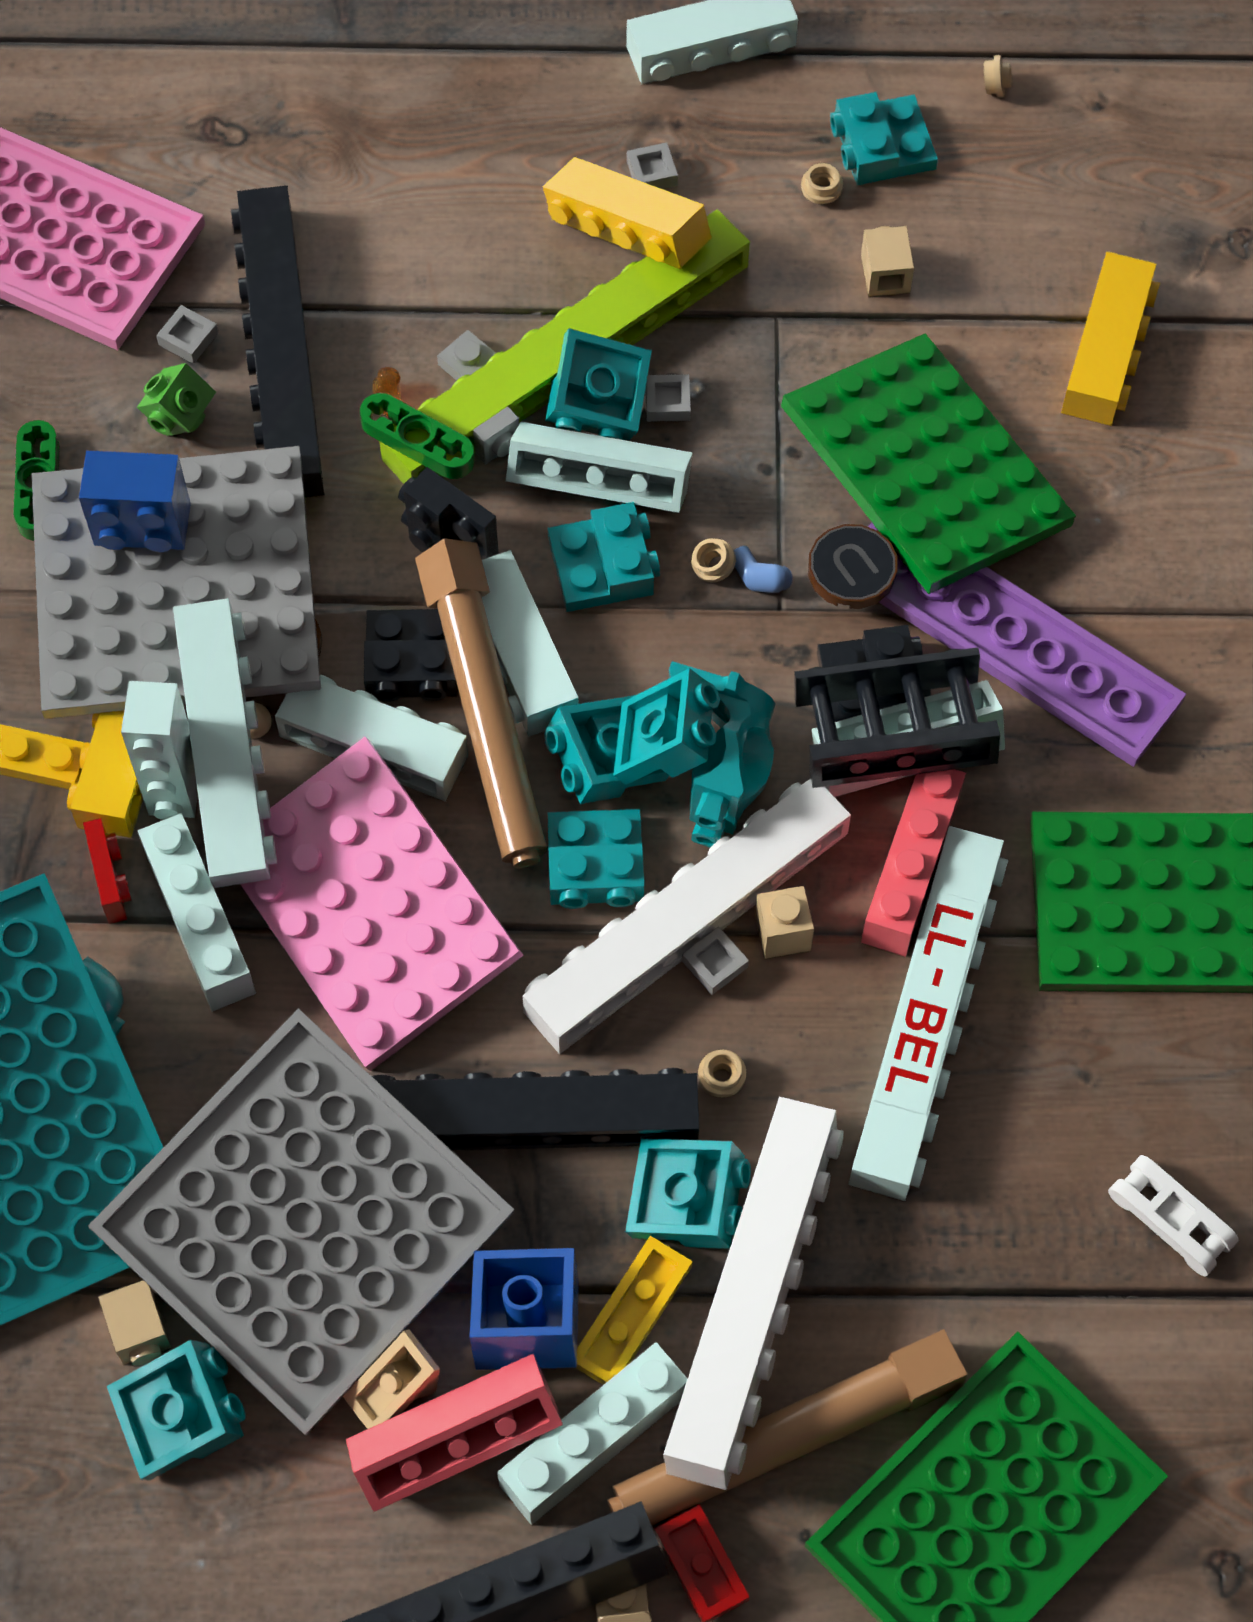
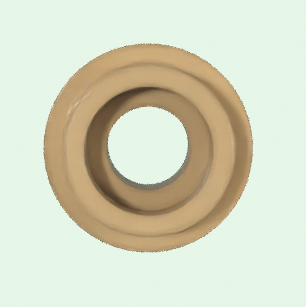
M995 55L994 60L984 61V79L987 94L996 93L997 97H1004L1005 88H1012L1010 62L1003 63L1001 55Z
M819 163L810 167L803 175L801 190L809 201L817 204H828L840 197L843 190V180L835 167L830 164Z
M706 539L695 547L691 564L695 574L701 580L711 583L719 582L728 577L733 571L736 555L733 548L722 539ZM721 557L717 565L709 567V562L713 558Z
M715 1050L702 1059L698 1069V1079L702 1088L710 1095L722 1098L730 1097L739 1092L744 1086L746 1066L743 1060L734 1052ZM719 1069H725L731 1074V1077L727 1081H718L713 1076V1073Z

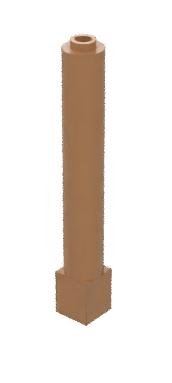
M442 539L415 558L427 608L438 609L502 861L513 863L514 868L530 867L541 861L540 856L548 848L482 597L490 593L478 544Z
M943 1329L890 1353L888 1360L758 1419L754 1427L746 1426L741 1442L747 1444L743 1468L739 1475L731 1474L727 1490L667 1474L664 1462L613 1485L615 1497L607 1500L611 1513L642 1501L652 1526L907 1408L908 1412L949 1394L963 1386L967 1372L946 1331Z

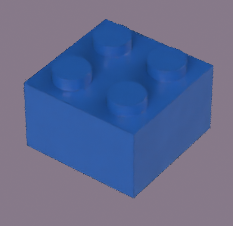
M86 450L79 501L94 546H102L110 550H120L124 547L147 548L155 552H166L170 549L184 550L191 502L179 456L174 454Z
M574 1248L474 1251L470 1342L476 1370L500 1369L531 1354H534L540 1368L577 1367L579 1279Z

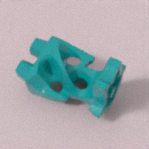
M672 661L668 672L669 678L690 668L706 681L713 684L720 697L719 706L712 709V720L721 729L716 732V742L709 746L707 762L692 768L689 819L696 823L691 841L711 848L722 838L724 832L733 835L737 827V821L743 811L756 799L767 784L774 758V747L770 738L769 727L776 703L765 691L746 682L740 673L731 671L729 676H720Z

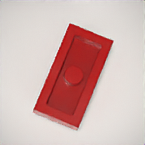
M101 818L83 822L99 896L108 923L112 924L127 920L124 903L132 901L125 873L117 875L114 861L122 860L117 835L115 832L107 834Z
M700 1504L654 1529L656 1538L701 1622H711L749 1601L750 1596Z

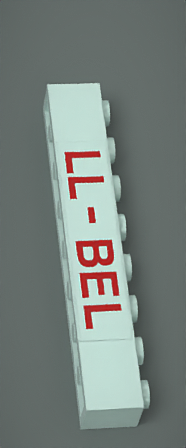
M952 826L948 828L848 1185L903 1201L906 1200L909 1186L917 1188L920 1186L927 1159L917 1156L921 1142L931 1143L939 1115L930 1113L934 1097L943 1099L951 1071L942 1069L946 1053L956 1054L962 1027L954 1025L957 1010L963 1012L968 1010L974 985L966 983V977L969 968L979 969L986 942L977 940L980 926L990 928L997 903L996 900L988 899L992 885L1001 887L1008 859L999 857L1003 840Z

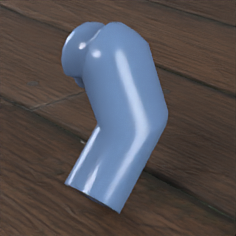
M741 546L734 550L736 555L735 569L749 590L779 593L791 586L793 576L789 568L777 564L758 563L748 546Z

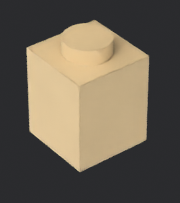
M880 226L875 229L864 230L861 258L868 297L910 293L914 265L907 227Z
M804 886L757 894L755 920L764 958L811 951L814 926Z
M144 1280L99 1296L115 1351L123 1365L131 1362L134 1366L148 1364L162 1355L161 1351L171 1348L154 1293Z

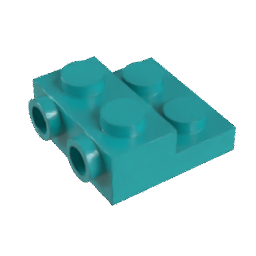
M877 92L836 100V110L830 113L831 130L835 138H841L843 144L841 146L842 162L845 170L852 171L856 185L937 169L938 158L915 94L880 101Z
M569 328L564 334L558 373L552 380L545 421L556 423L555 428L576 432L583 430L595 433L598 436L630 441L639 429L652 351Z
M634 502L591 510L590 520L547 528L548 540L566 612L654 595V578L660 577L659 560L655 550L647 552L644 540L650 539L648 518L646 513L637 514Z
M689 668L622 702L613 776L627 785L658 769L663 770L673 778L707 762L709 746L716 742V732L711 724L712 709L719 706L720 697L715 686Z
M633 696L558 707L545 730L547 749L552 754L558 753L563 764L561 772L563 786L567 792H575L580 804L618 798L626 787L666 781L670 776L663 770L658 769L627 785L613 776L622 702Z
M640 809L547 812L551 905H561L568 909L582 908L588 903H607L613 907H627L635 902H639L644 897Z
M641 1139L625 1232L634 1239H648L652 1236L658 1240H678L684 1247L730 1249L732 1238L735 1235L743 1210L738 1205L740 1188H747L751 1181V1165L749 1160L745 1159L744 1153L732 1141Z
M189 1340L107 1386L141 1480L150 1481L191 1458L203 1459L244 1436L240 1426V1422L246 1418L244 1407L235 1394H228L222 1376L228 1373L226 1360L214 1347H210L208 1343Z

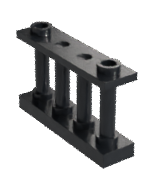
M979 648L950 649L939 653L825 668L813 667L808 670L794 671L796 707L813 705L821 743L810 745L809 773L812 788L998 764L1000 731L997 720L978 722L969 684L978 683ZM950 687L959 725L933 729L923 690ZM904 693L913 731L886 735L877 696ZM859 699L867 737L839 741L831 702Z

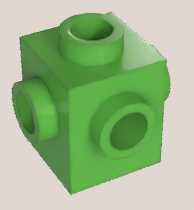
M187 363L163 368L161 373L153 376L145 385L143 392L146 395L137 408L148 418V424L161 434L171 436L186 432L191 433L203 422L205 418L203 411L216 394V391Z

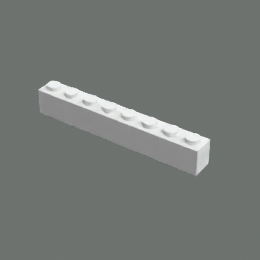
M811 778L802 785L799 782L794 783L782 793L779 802L768 811L760 809L751 815L745 822L743 830L732 838L724 836L709 849L708 856L696 865L689 863L682 867L674 875L670 885L659 893L657 890H653L646 894L637 903L636 910L623 920L616 918L609 922L599 933V938L586 948L581 945L573 949L564 958L560 968L549 976L544 973L532 980L526 987L525 994L522 995L524 1014L554 1049L561 1054L682 961V954L718 926L723 930L755 906L757 894L774 891L848 834L851 814L825 786L812 788Z
M783 1097L778 1099L663 1454L666 1471L669 1475L727 1490L731 1474L739 1475L741 1473L747 1451V1444L741 1443L746 1426L754 1427L757 1422L762 1400L760 1396H756L761 1379L768 1381L772 1374L776 1351L770 1348L775 1333L783 1335L788 1322L790 1305L784 1303L789 1288L797 1290L801 1280L804 1261L798 1258L802 1245L810 1246L814 1238L817 1216H813L812 1213L816 1201L824 1202L827 1196L830 1173L825 1171L829 1158L837 1160L841 1150L844 1132L837 1129L836 1110Z

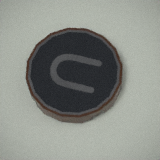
M843 524L828 529L815 540L809 553L808 578L814 591L826 602L836 606L839 603L850 605L849 609H862L875 605L890 593L897 576V554L891 542L879 531L864 525Z

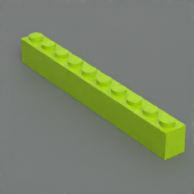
M716 209L707 215L712 238L681 269L663 262H657L648 256L639 262L634 261L628 264L620 275L606 284L597 285L590 291L587 297L575 305L561 309L553 320L539 329H532L527 332L520 342L507 351L494 354L486 365L471 375L466 374L460 377L453 384L452 388L437 398L433 397L423 402L418 411L466 436L472 442L474 448L473 429L506 407H509L519 418L520 423L549 403L552 380L558 373L564 334L569 328L634 345L746 269L749 264L750 241ZM393 424V426H394V432H395L397 426ZM415 428L407 432L405 439L410 443L419 444L426 441L430 434L424 429ZM439 440L437 446L441 448V443ZM379 441L382 461L403 484L412 477L416 478L426 468L424 465ZM457 451L455 455L446 453V459L448 461H451L454 457L462 459V452Z

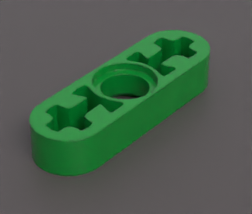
M375 393L365 398L361 403V424L363 430L369 436L446 478H463L472 471L475 463L474 448L472 442L466 436L389 394ZM384 411L388 412L389 419L381 416L377 421L373 420V413L381 415ZM393 424L397 426L395 432H394V426H393ZM415 428L424 429L430 434L426 441L419 444L410 443L405 439V435L408 431ZM439 440L441 443V448L437 446ZM457 451L462 452V459L459 457H454L451 461L446 459V453L455 455Z
M42 420L27 422L19 429L16 437L13 514L20 534L24 538L33 541L34 524L29 522L33 518L32 488L25 485V481L32 473L59 471V441L53 426ZM40 437L44 438V441H41L40 444L42 458L35 457L32 447L36 442V438Z

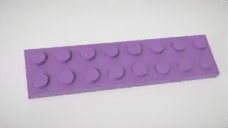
M871 522L868 527L878 531V529ZM897 555V576L894 580V585L890 593L879 602L880 604L950 649L978 647L980 652L979 668L1129 765L1135 767L1183 704L1186 693L988 567L928 594Z

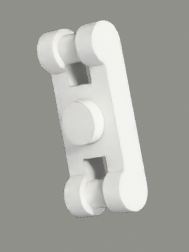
M1139 1156L1130 1166L1131 1173L1125 1180L1118 1179L1109 1188L1108 1193L1110 1197L1120 1207L1131 1211L1184 1257L1186 1263L1201 1276H1208L1217 1266L1215 1259L1222 1251L1229 1252L1238 1243L1239 1238L1237 1234L1154 1161L1146 1156ZM1146 1185L1158 1192L1151 1201L1140 1193ZM1197 1227L1206 1233L1208 1237L1201 1245L1190 1236Z

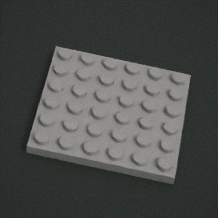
M300 446L179 458L191 502L185 549H170L166 552H155L147 548L132 547L110 550L102 546H94L79 501L83 468L32 473L41 711L44 719L125 710L129 681L177 683L182 702L186 704L173 607L229 598L234 613L242 612L246 640L238 641L240 657L248 656L252 684L244 685L245 697L321 689Z
M298 1008L88 1227L307 1436L343 1395L474 1256V1251H479L515 1210Z

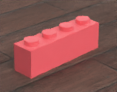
M952 769L916 774L865 920L861 943L906 957L943 849L948 828L951 826L961 796L965 772Z
M531 1354L346 1439L353 1473L373 1512L558 1428L563 1423L547 1381L534 1354Z

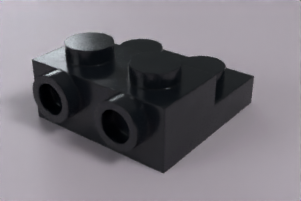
M426 467L416 478L408 479L401 487L398 499L405 504L406 508L402 514L401 522L408 527L409 539L418 550L425 552L442 539H452L477 543L481 560L499 554L496 516L430 468Z
M438 609L367 610L366 641H364L365 692L384 702L410 697H421L428 701H439L445 697H457V682Z
M908 625L864 630L862 639L818 644L817 647L819 667L824 668L923 655L920 637H911ZM931 689L923 690L924 697L931 696ZM904 693L877 696L880 710L906 703ZM859 699L831 702L835 722L862 715Z

